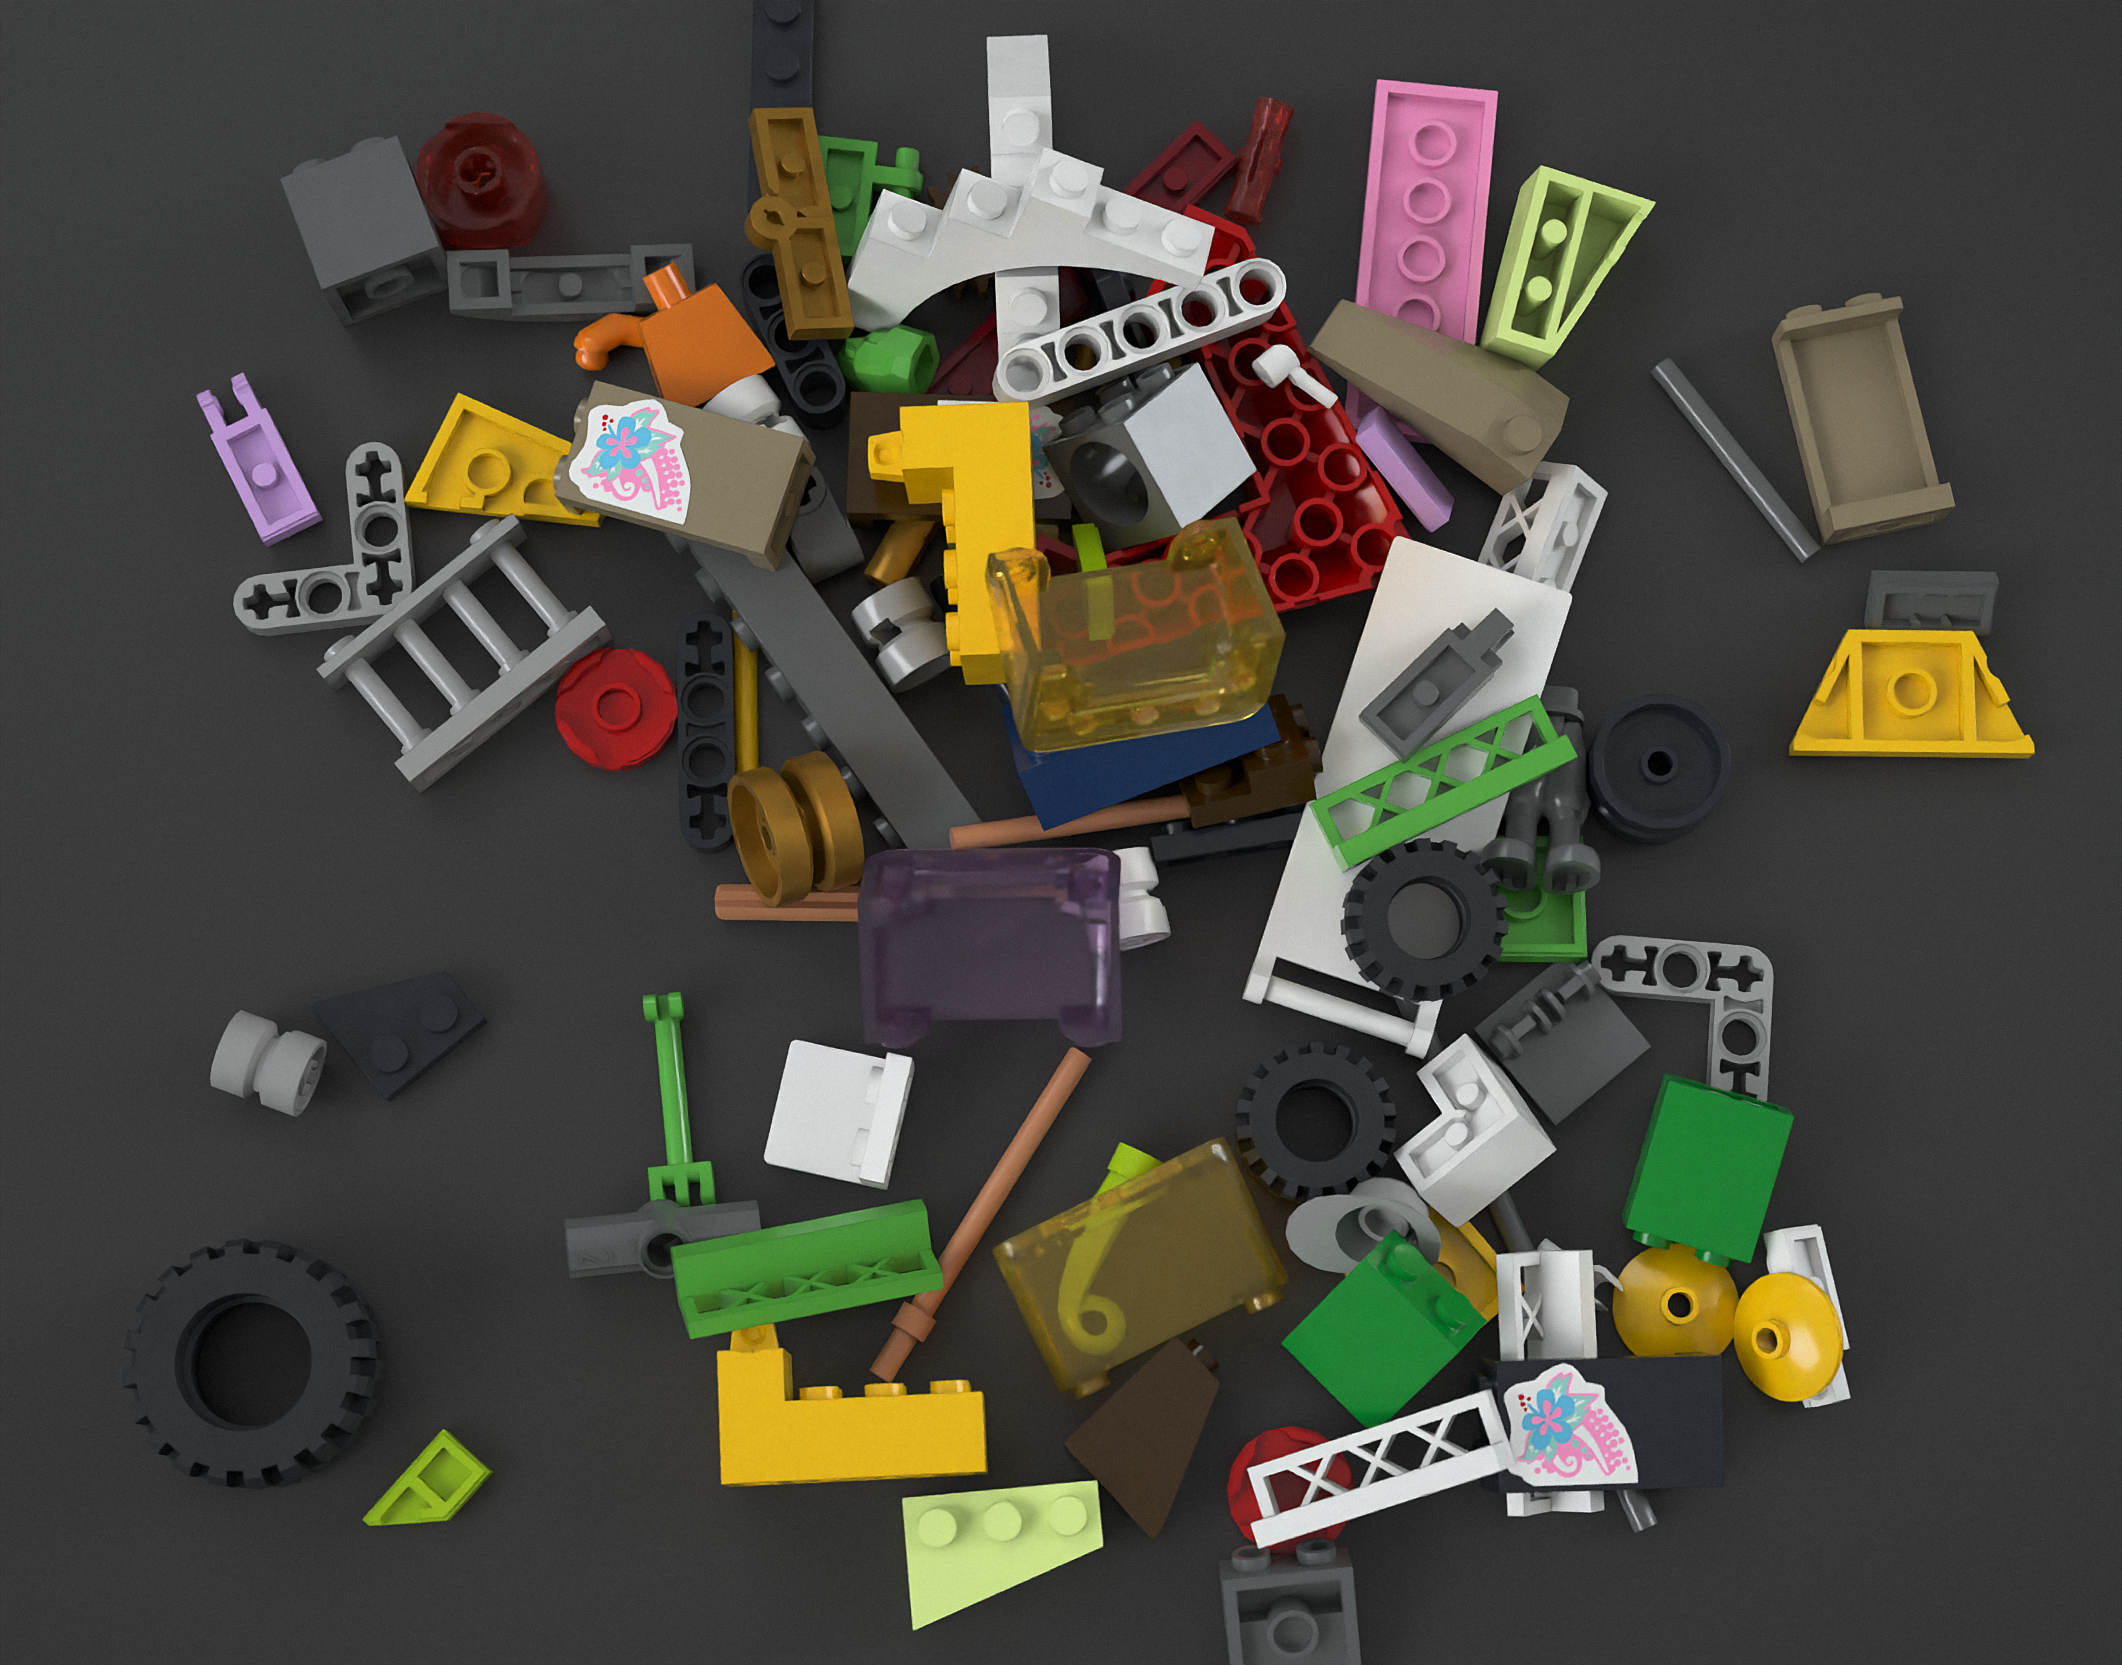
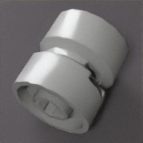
M919 577L906 578L881 589L860 603L850 614V619L865 646L880 651L875 662L892 693H901L920 686L951 666L950 651L947 649L945 622H934L932 620L936 606Z
M241 1010L229 1022L217 1048L210 1075L211 1086L244 1099H248L254 1093L259 1092L261 1104L297 1118L308 1105L317 1087L326 1059L327 1042L298 1030H293L291 1033L285 1032L282 1036H279L275 1022Z

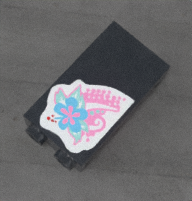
M1675 1352V1355L1478 1359V1373H1473L1470 1380V1395L1491 1389L1516 1465L1502 1471L1480 1477L1481 1488L1499 1494L1725 1487L1721 1355L1703 1352ZM1478 1407L1473 1408V1410L1479 1412V1438L1473 1440L1471 1451L1491 1445Z

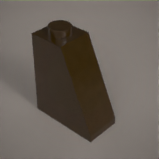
M1175 1336L1063 1443V1446L1097 1480L1103 1489L1151 1540L1163 1529L1220 1386V1382L1212 1374L1219 1367V1364L1194 1338L1184 1345Z

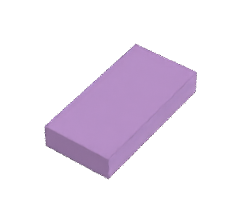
M1379 405L1363 416L1355 441L1427 531L1430 530L1432 533L1448 522L1455 499L1382 407Z

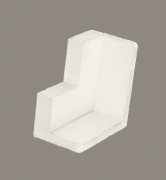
M1465 1033L1417 1072L1420 1080L1443 1114L1393 1154L1418 1194L1454 1227H1460L1557 1149L1503 1069Z

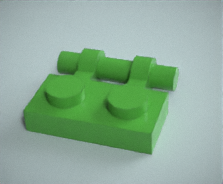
M818 135L842 263L850 264L871 218L874 191L882 192L885 189L912 200L921 196L924 176L918 172L920 151L913 148H899L896 153L895 167L878 166V142Z

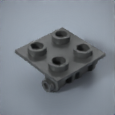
M1587 960L1582 963L1554 962L1473 1029L1554 1126L1651 1047L1609 995L1597 984L1602 978Z

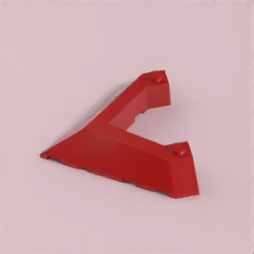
M1188 203L1183 216L1215 227L1203 276L1248 259L1258 258L1255 254L1256 248L1244 227ZM1154 279L1146 297L1178 285ZM1250 279L1244 280L1239 284L1240 294L1248 303L1258 306L1269 302L1268 290L1261 282ZM1284 299L1271 318L1261 325L1183 354L1190 357L1192 363L1198 362L1257 469L1241 483L1248 502L1238 505L1237 509L1205 521L1203 519L1198 520L1184 533L1143 543L1124 551L1120 549L1104 555L1112 585L1114 634H1111V639L1093 641L1088 639L1081 608L1074 547L1040 533L1036 540L1042 671L1047 673L1138 650L1147 645L1165 643L1189 634L1197 626L1210 621L1219 622L1235 616L1238 624L1377 589L1394 538L1401 536L1412 540L1401 521L1403 517L1377 470H1373L1364 451L1355 441L1357 432L1339 399L1328 409L1304 390L1295 386L1288 377L1275 388H1271L1253 370L1252 363L1273 345H1286L1296 354L1300 367L1307 371L1306 373L1335 394L1316 357L1312 358L1310 352L1306 350L1307 347L1296 329L1297 323ZM1189 301L1181 306L1184 319L1192 326L1204 327L1212 323L1211 312L1203 303ZM1140 323L1145 337L1155 342L1151 329L1145 324Z

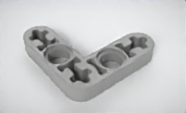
M369 442L356 448L347 460L346 481L354 564L263 574L248 578L239 585L234 594L233 607L236 616L249 631L257 635L274 636L373 624L417 589L409 507L404 502L408 493L406 472L403 463L391 447L383 443ZM380 459L385 469H391L390 473L381 475V491L386 501L396 498L395 503L374 501V490L367 477L361 476V473L370 471L371 461ZM362 501L371 502L364 506L361 505ZM381 516L394 519L398 525V534L393 542L384 547H374L366 542L365 529L369 522ZM399 557L402 559L400 563L392 561ZM368 560L388 562L389 575L397 587H403L402 591L392 595V604L383 605L378 596L371 595L372 591L381 589L382 576L381 569L375 562L367 566ZM323 583H333L339 586L342 591V601L333 612L318 614L310 609L309 596L315 587ZM296 587L295 600L301 615L293 617L294 612L289 605L269 608L268 618L261 620L254 610L249 609V605L259 603V593L265 591L277 602L293 600L289 588Z
M1625 935L1610 936L1596 946L1590 954L1588 962L1600 974L1602 980L1597 984L1607 994L1710 1004L1706 1084L1731 1091L1734 1071L1724 1074L1720 1073V1063L1733 1068L1754 1065L1755 1076L1747 1072L1741 1076L1740 1092L1742 1095L1767 1101L1774 975L1772 964L1764 953L1756 948L1743 945ZM1617 949L1622 951L1623 961L1643 964L1647 960L1645 951H1653L1655 956L1650 967L1652 986L1642 984L1646 974L1645 971H1627L1622 976L1621 982L1612 980L1611 970L1601 968L1600 961L1608 960L1613 951ZM1672 954H1683L1692 959L1697 968L1696 981L1691 986L1685 988L1675 987L1667 982L1663 975V964L1667 957ZM1708 956L1717 957L1714 970L1731 971L1738 966L1740 960L1747 961L1748 971L1758 974L1759 981L1752 982L1747 987L1746 992L1738 991L1736 980L1717 978L1713 982L1715 991H1708L1705 989L1711 972ZM1741 1021L1752 1027L1757 1041L1754 1050L1750 1054L1739 1056L1732 1054L1726 1049L1723 1044L1722 1033L1728 1023Z

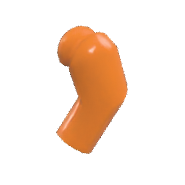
M611 313L578 332L574 341V347L578 349L576 352V363L586 370H602L609 361L608 352L616 347L626 345L644 348L636 322L646 317Z

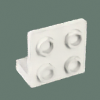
M792 1041L764 1160L770 1165L887 1190L915 1070L913 1058L887 1052L886 1059L805 1041Z

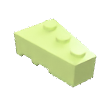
M1540 165L1520 188L1479 347L1518 360L1534 372L1541 368L1555 355L1595 295V291L1611 267L1617 262L1625 250V246L1641 222L1648 216L1656 202Z
M1097 1480L902 1498L913 1631L1103 1547Z

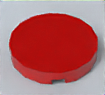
M621 648L595 650L576 661L560 681L555 705L557 728L572 753L592 767L613 772L640 768L660 756L675 735L678 723L677 690L663 666L642 651L629 648L628 650Z
M1289 1426L1268 1430L1243 1447L1231 1465L1226 1493L1230 1515L1244 1537L1257 1545L1250 1523L1263 1519L1247 1468L1330 1442L1327 1438L1317 1431ZM1339 1452L1326 1478L1348 1490H1353L1355 1486L1351 1468L1343 1454ZM1323 1458L1302 1465L1317 1472ZM1288 1469L1268 1475L1280 1513L1301 1506L1311 1485L1309 1480ZM1321 1488L1315 1502L1334 1496V1494ZM1348 1520L1265 1547H1268L1271 1553L1276 1554L1297 1553V1544L1304 1540L1313 1538L1335 1540Z

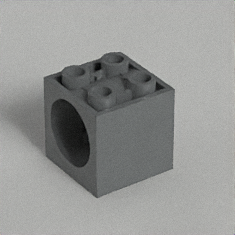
M397 135L388 139L384 137L365 139L354 145L350 153L331 160L317 158L298 165L293 170V174L280 178L321 290L343 328L448 289L446 253L417 177Z
M1198 362L1173 370L1169 363H1163L1148 370L1134 382H1131L1128 376L1112 380L1096 391L1095 395L1098 402L1092 407H1082L1060 420L1058 426L1061 432L1041 447L1084 524L1094 523L1095 527H1098L1104 554L1186 532L1257 470Z

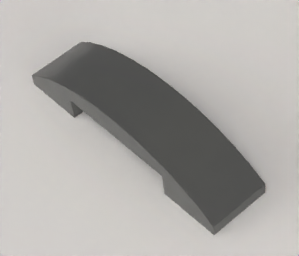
M692 243L631 245L630 254L509 257L508 249L446 251L450 314L465 317L524 322H568L599 320L611 313L632 316L653 314L659 310L642 278L674 261L691 293L696 292Z

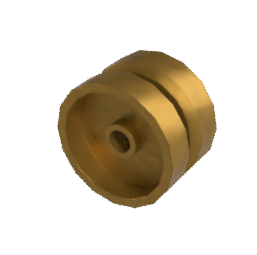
M813 751L789 758L782 765L780 774L773 768L766 766L734 774L729 781L727 798L730 824L745 873L755 892L767 906L778 908L804 900L810 893L812 884L819 890L830 892L856 884L861 879L865 858L863 837L856 808L841 773L826 753Z

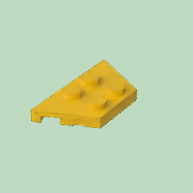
M1849 629L1844 634L1789 746V756L2030 758L2035 751L2030 735L2024 736L2007 705L2010 698L1999 678L1992 675L1986 662L1987 656L1974 632L1938 630Z

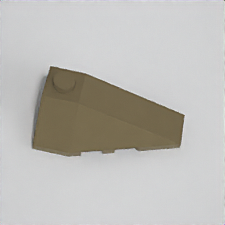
M1344 299L1338 302L1306 349L1502 496L1530 479L1560 433L1570 399L1518 360Z

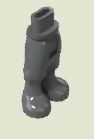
M1544 685L1540 701L1558 737L1567 734L1578 757L1567 765L1509 793L1503 812L1505 822L1507 823L1504 838L1491 840L1484 847L1481 855L1480 865L1486 871L1492 869L1499 879L1494 884L1507 890L1529 892L1534 889L1537 878V826L1540 819L1544 816L1548 819L1550 826L1548 848L1543 868L1542 884L1545 891L1554 895H1569L1592 888L1600 880L1601 864L1599 855L1594 848L1581 844L1580 829L1586 821L1592 802L1586 792V750L1582 732L1584 728V715L1578 710L1579 693L1574 688ZM1533 722L1522 755L1544 745Z

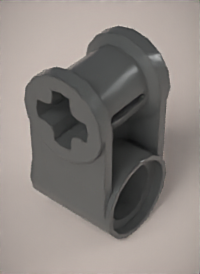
M814 465L805 491L810 490V502L806 505H799L787 540L797 565L812 586L865 561L861 547L843 511L840 512L824 476Z

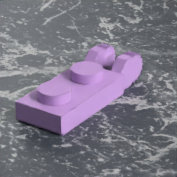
M241 373L231 378L233 383L232 389L239 403L244 405L249 415L248 417L228 426L223 416L224 410L209 389L196 396L214 432L210 437L261 539L269 547L323 519L271 415L266 408H262L244 373Z

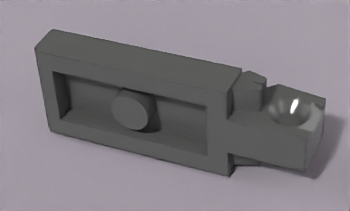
M1495 608L1472 631L1463 622L1453 630L1448 627L1358 716L1359 721L1405 764L1494 677L1496 670L1503 664V661L1495 653L1514 635V624Z

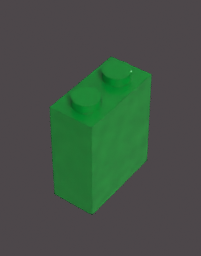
M1664 1072L1622 1214L1625 1227L1634 1230L1632 1238L1645 1245L1665 1250L1670 1249L1672 1241L1696 1248L1694 1254L1696 1258L1722 1267L1730 1268L1734 1259L1751 1263L1794 1120V1115L1784 1106Z
M1393 1229L1281 1344L1366 1429L1385 1424L1462 1350L1487 1320L1471 1305L1466 1296L1455 1290L1425 1260L1422 1253L1416 1247L1409 1244Z

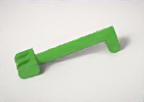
M680 991L670 992L668 995L657 996L656 994L643 995L645 1020L649 1023H655L668 1163L667 1166L648 1168L651 1201L657 1199L667 1200L664 1186L675 1185L677 1204L681 1207H691L690 1183L700 1182V1199L702 1204H717L712 1161L693 1163L680 1028V1021L685 1018L683 993Z

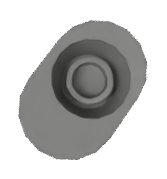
M1374 1177L1359 1183L1349 1195L1316 1197L1299 1205L1289 1217L1286 1229V1237L1290 1249L1303 1262L1320 1270L1337 1273H1350L1393 1229L1409 1244L1416 1247L1431 1266L1438 1261L1442 1246L1438 1229L1429 1219L1430 1204L1416 1190L1404 1182L1389 1177Z

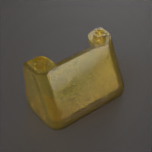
M1236 517L1211 521L1197 520L1187 524L1171 543L1167 560L1050 577V566L1046 557L1040 551L1034 549L1014 547L1001 552L988 553L985 583L1015 726L1022 745L1027 750L1036 753L1054 752L1232 723L1255 714L1268 700L1286 634Z
M1223 1136L1204 1143L1008 1239L992 1250L993 1258L1060 1396L1073 1390L1077 1400L1112 1384L1107 1372L1116 1368L1119 1364L1230 1309L1245 1305L1249 1314L1252 1315L1284 1299L1280 1287L1290 1282L1240 1168Z

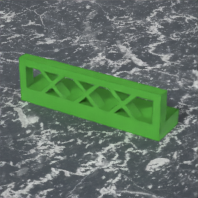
M1536 694L1417 751L1405 764L1400 760L1310 803L1309 806L1343 873L1380 855L1396 844L1405 843L1567 765L1578 756L1567 734L1558 737ZM1529 713L1544 745L1524 755L1499 748L1507 723ZM1496 729L1491 744L1475 739ZM1461 745L1488 753L1481 775L1466 783L1442 775L1450 751ZM1440 756L1435 772L1419 767V765ZM1495 757L1509 761L1491 770ZM1405 772L1431 780L1424 803L1410 810L1386 802L1393 779ZM1383 783L1378 799L1361 794ZM1439 784L1453 788L1435 797ZM1349 799L1374 807L1375 810L1368 830L1346 841H1343L1328 809ZM1382 811L1397 815L1378 825Z
M922 1198L670 1247L678 1304L690 1339L944 1289L942 1270L931 1249L927 1209ZM921 1269V1270H917V1271H912V1272H907V1273L899 1274L900 1272H905V1271H910V1270ZM850 1283V1284H846V1285L835 1286V1285ZM784 1295H786V1297H781V1298L772 1299V1298H774V1297H779V1296H784ZM725 1308V1309H720V1310H715V1311H710V1312H705V1313H700V1314L698 1313V1312H703V1311H708V1310H713V1309Z

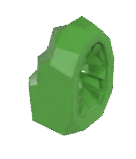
M900 324L893 329L880 327L867 336L847 338L835 359L844 379L850 387L858 392L925 394L935 377L940 356L934 334Z

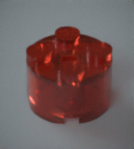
M488 112L466 113L444 123L446 127L438 132L432 140L429 137L421 148L416 166V179L420 194L433 222L445 240L465 250L511 249L530 242L536 235L537 228L544 218L549 192L544 170L536 149L529 138L508 119ZM490 178L493 180L487 182L485 187H482L483 179Z

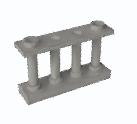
M512 513L502 521L493 519L481 526L470 538L471 546L356 638L353 635H348L337 641L325 653L324 660L326 662L316 669L335 692L351 681L404 745L401 749L403 756L394 764L419 794L562 680L576 661L595 650H599L613 639L606 624L591 606L587 607L580 614L576 611L568 612L515 548L528 537L520 522ZM495 564L550 628L547 632L550 638L531 653L528 650L520 651L467 588L468 585ZM446 603L451 606L501 666L498 672L501 677L483 692L479 689H470L418 626ZM397 642H400L452 705L450 709L452 717L435 731H432L430 728L423 730L370 666L372 662Z

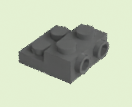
M1313 1538L1298 1543L1296 1546L1297 1553L1271 1555L1268 1547L1258 1549L1257 1545H1248L1235 1549L1232 1552V1560L1218 1561L1229 1665H1361L1353 1566L1347 1547L1335 1548V1542L1330 1539Z

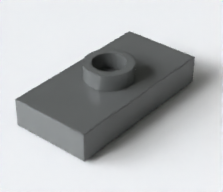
M1871 570L1864 618L1865 629L1973 631L1976 636H1991L2000 584L1996 572Z

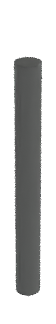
M1669 357L1658 364L1651 371V374L1798 560L1803 564L1817 554L1822 548L1673 360Z

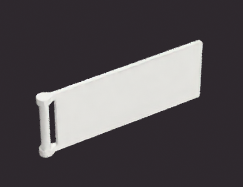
M1401 536L1395 537L1392 541L1321 757L1323 773L1316 774L1314 778L1317 800L1399 761L1359 721L1358 716L1448 627L1453 630L1463 622L1472 631L1497 608L1514 624L1513 631L1515 633L1495 653L1503 661V664L1496 670L1494 677L1419 750L1537 694L1540 699L1572 602V595L1566 591ZM1529 713L1507 723L1499 748L1522 755L1533 722ZM1496 729L1475 739L1491 744ZM1461 745L1450 751L1442 775L1466 783L1481 775L1488 753ZM1440 756L1419 765V767L1435 772ZM1495 757L1491 770L1509 761ZM1405 772L1393 779L1386 802L1410 810L1424 803L1431 780ZM1383 783L1361 794L1378 799ZM1439 784L1435 797L1453 788ZM1509 793L1405 843L1413 842L1417 838H1430V842L1439 843L1443 840L1458 843L1457 849L1465 853L1471 850L1481 857L1484 847L1491 840H1495ZM1351 799L1328 809L1343 841L1368 830L1375 810L1374 807ZM1314 801L1306 802L1242 999L1260 1005L1262 1000L1265 999L1405 1046L1406 1054L1423 1059L1429 1048L1443 1000L1414 1003L1420 1006L1414 1022H1410L1271 975L1277 957L1376 991L1380 989L1372 981L1367 983L1358 974L1361 969L1355 960H1349L1345 951L1348 944L1345 934L1341 935L1340 921L1344 919L1345 908H1342L1345 895L1350 891L1354 878L1372 859L1342 873L1309 806ZM1382 811L1378 825L1397 815ZM1424 883L1407 886L1396 894L1388 908V927L1394 941L1403 951L1413 957L1431 959L1441 956L1455 944L1458 938L1460 921L1456 906L1446 893L1435 886ZM1395 995L1393 996V997H1396V998H1399V999L1404 1000V998H1401V997H1398V996H1395Z

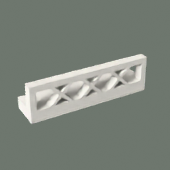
M1541 461L1530 479L1503 496L1477 562L1569 593L1608 492L1576 465ZM1532 480L1549 481L1543 498L1527 509L1524 501ZM1524 533L1526 542L1521 554L1505 564L1502 556L1507 544Z
M1533 1250L1496 1254L1501 1359H1524L1525 1339L1528 1342L1527 1359L1597 1357L1592 1250ZM1521 1266H1524V1277H1525V1293H1524V1296L1521 1295V1276H1520V1267H1521ZM1603 1490L1534 1493L1535 1497L1531 1498L1530 1493L1507 1494L1508 1516H1529L1549 1511L1596 1512L1604 1510Z
M1491 1389L1247 1468L1263 1517L1261 1520L1250 1523L1258 1549L1516 1465ZM1478 1407L1491 1445L1469 1452L1445 1439L1458 1413ZM1443 1419L1436 1433L1421 1426ZM1406 1430L1431 1443L1420 1468L1408 1471L1386 1459L1396 1434ZM1382 1439L1376 1453L1362 1446L1363 1444ZM1440 1449L1455 1456L1434 1463ZM1345 1450L1371 1462L1360 1487L1353 1490H1348L1326 1478L1337 1453ZM1323 1458L1317 1472L1302 1465ZM1380 1468L1395 1475L1393 1477L1378 1482H1374ZM1288 1469L1309 1480L1311 1485L1300 1507L1280 1513L1268 1475ZM1321 1488L1334 1494V1496L1315 1502Z

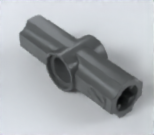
M657 1199L647 1202L637 1212L565 1219L564 1228L569 1277L578 1278L645 1271L647 1274L659 1279L674 1278L670 1247L761 1230L757 1200L681 1207L671 1200ZM671 1233L676 1235L674 1240L663 1245L650 1242L651 1239L659 1234Z

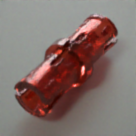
M1268 97L1257 99L1256 111L1246 144L1237 150L1234 161L1237 162L1239 168L1228 204L1223 212L1227 218L1235 222L1251 226L1261 224V215L1272 179L1280 175L1284 163L1279 155L1290 118L1294 114V108L1288 103Z

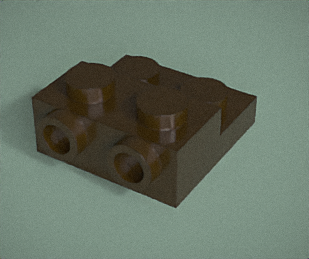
M1284 693L1273 696L1266 695L1282 740L1177 780L1194 829L1317 800L1313 775L1323 773V764L1316 737H1310L1305 711L1301 703L1289 706Z

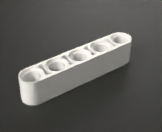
M1262 258L1248 259L1203 276L1195 291L1182 286H1176L1014 346L1006 351L998 362L992 382L994 395L999 403L1028 402L1029 411L1261 325L1271 318L1285 297L1287 288L1285 276L1279 266L1270 260ZM1250 279L1261 282L1268 290L1269 302L1258 306L1248 303L1240 294L1239 284L1244 280ZM1189 301L1203 303L1211 312L1212 323L1204 327L1192 326L1184 319L1181 306ZM1134 322L1145 324L1154 334V345L1144 349L1131 346L1124 338L1123 327ZM1073 344L1086 345L1095 353L1097 365L1090 370H1077L1070 366L1065 359L1064 350ZM1013 366H1027L1038 376L1039 386L1031 392L1023 393L1016 391L1007 382L1005 373Z

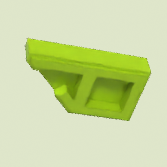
M442 1429L362 1520L369 1526L450 1521L490 1477L493 1471L447 1429Z

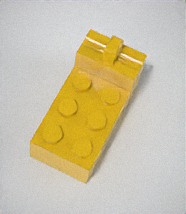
M1006 402L900 407L901 431L874 435L868 438L869 471L871 479L905 482L909 504L942 503L943 525L946 527L947 543H956V550H944L945 587L948 589L949 605L958 604V612L946 613L947 649L950 651L951 666H962L966 685L1041 682L1033 445L1029 403Z
M775 1323L732 1331L730 1351H717L722 1485L741 1487L988 1475L985 1397L982 1391L971 1392L969 1380L930 1382V1394L907 1395V1388L904 1386V1383L865 1385V1397L843 1398L842 1389H839L837 1386L799 1388L800 1400L793 1401L792 1355L785 1349L779 1348Z

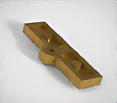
M812 107L753 108L748 124L762 198L753 204L745 220V233L754 246L765 251H772L789 341L849 338L854 329V321Z

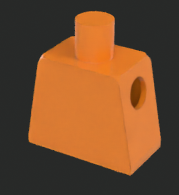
M675 261L642 278L659 311L636 322L660 398L696 407L714 398L731 384L754 374L758 375L776 365L770 353L716 283H711L691 293Z

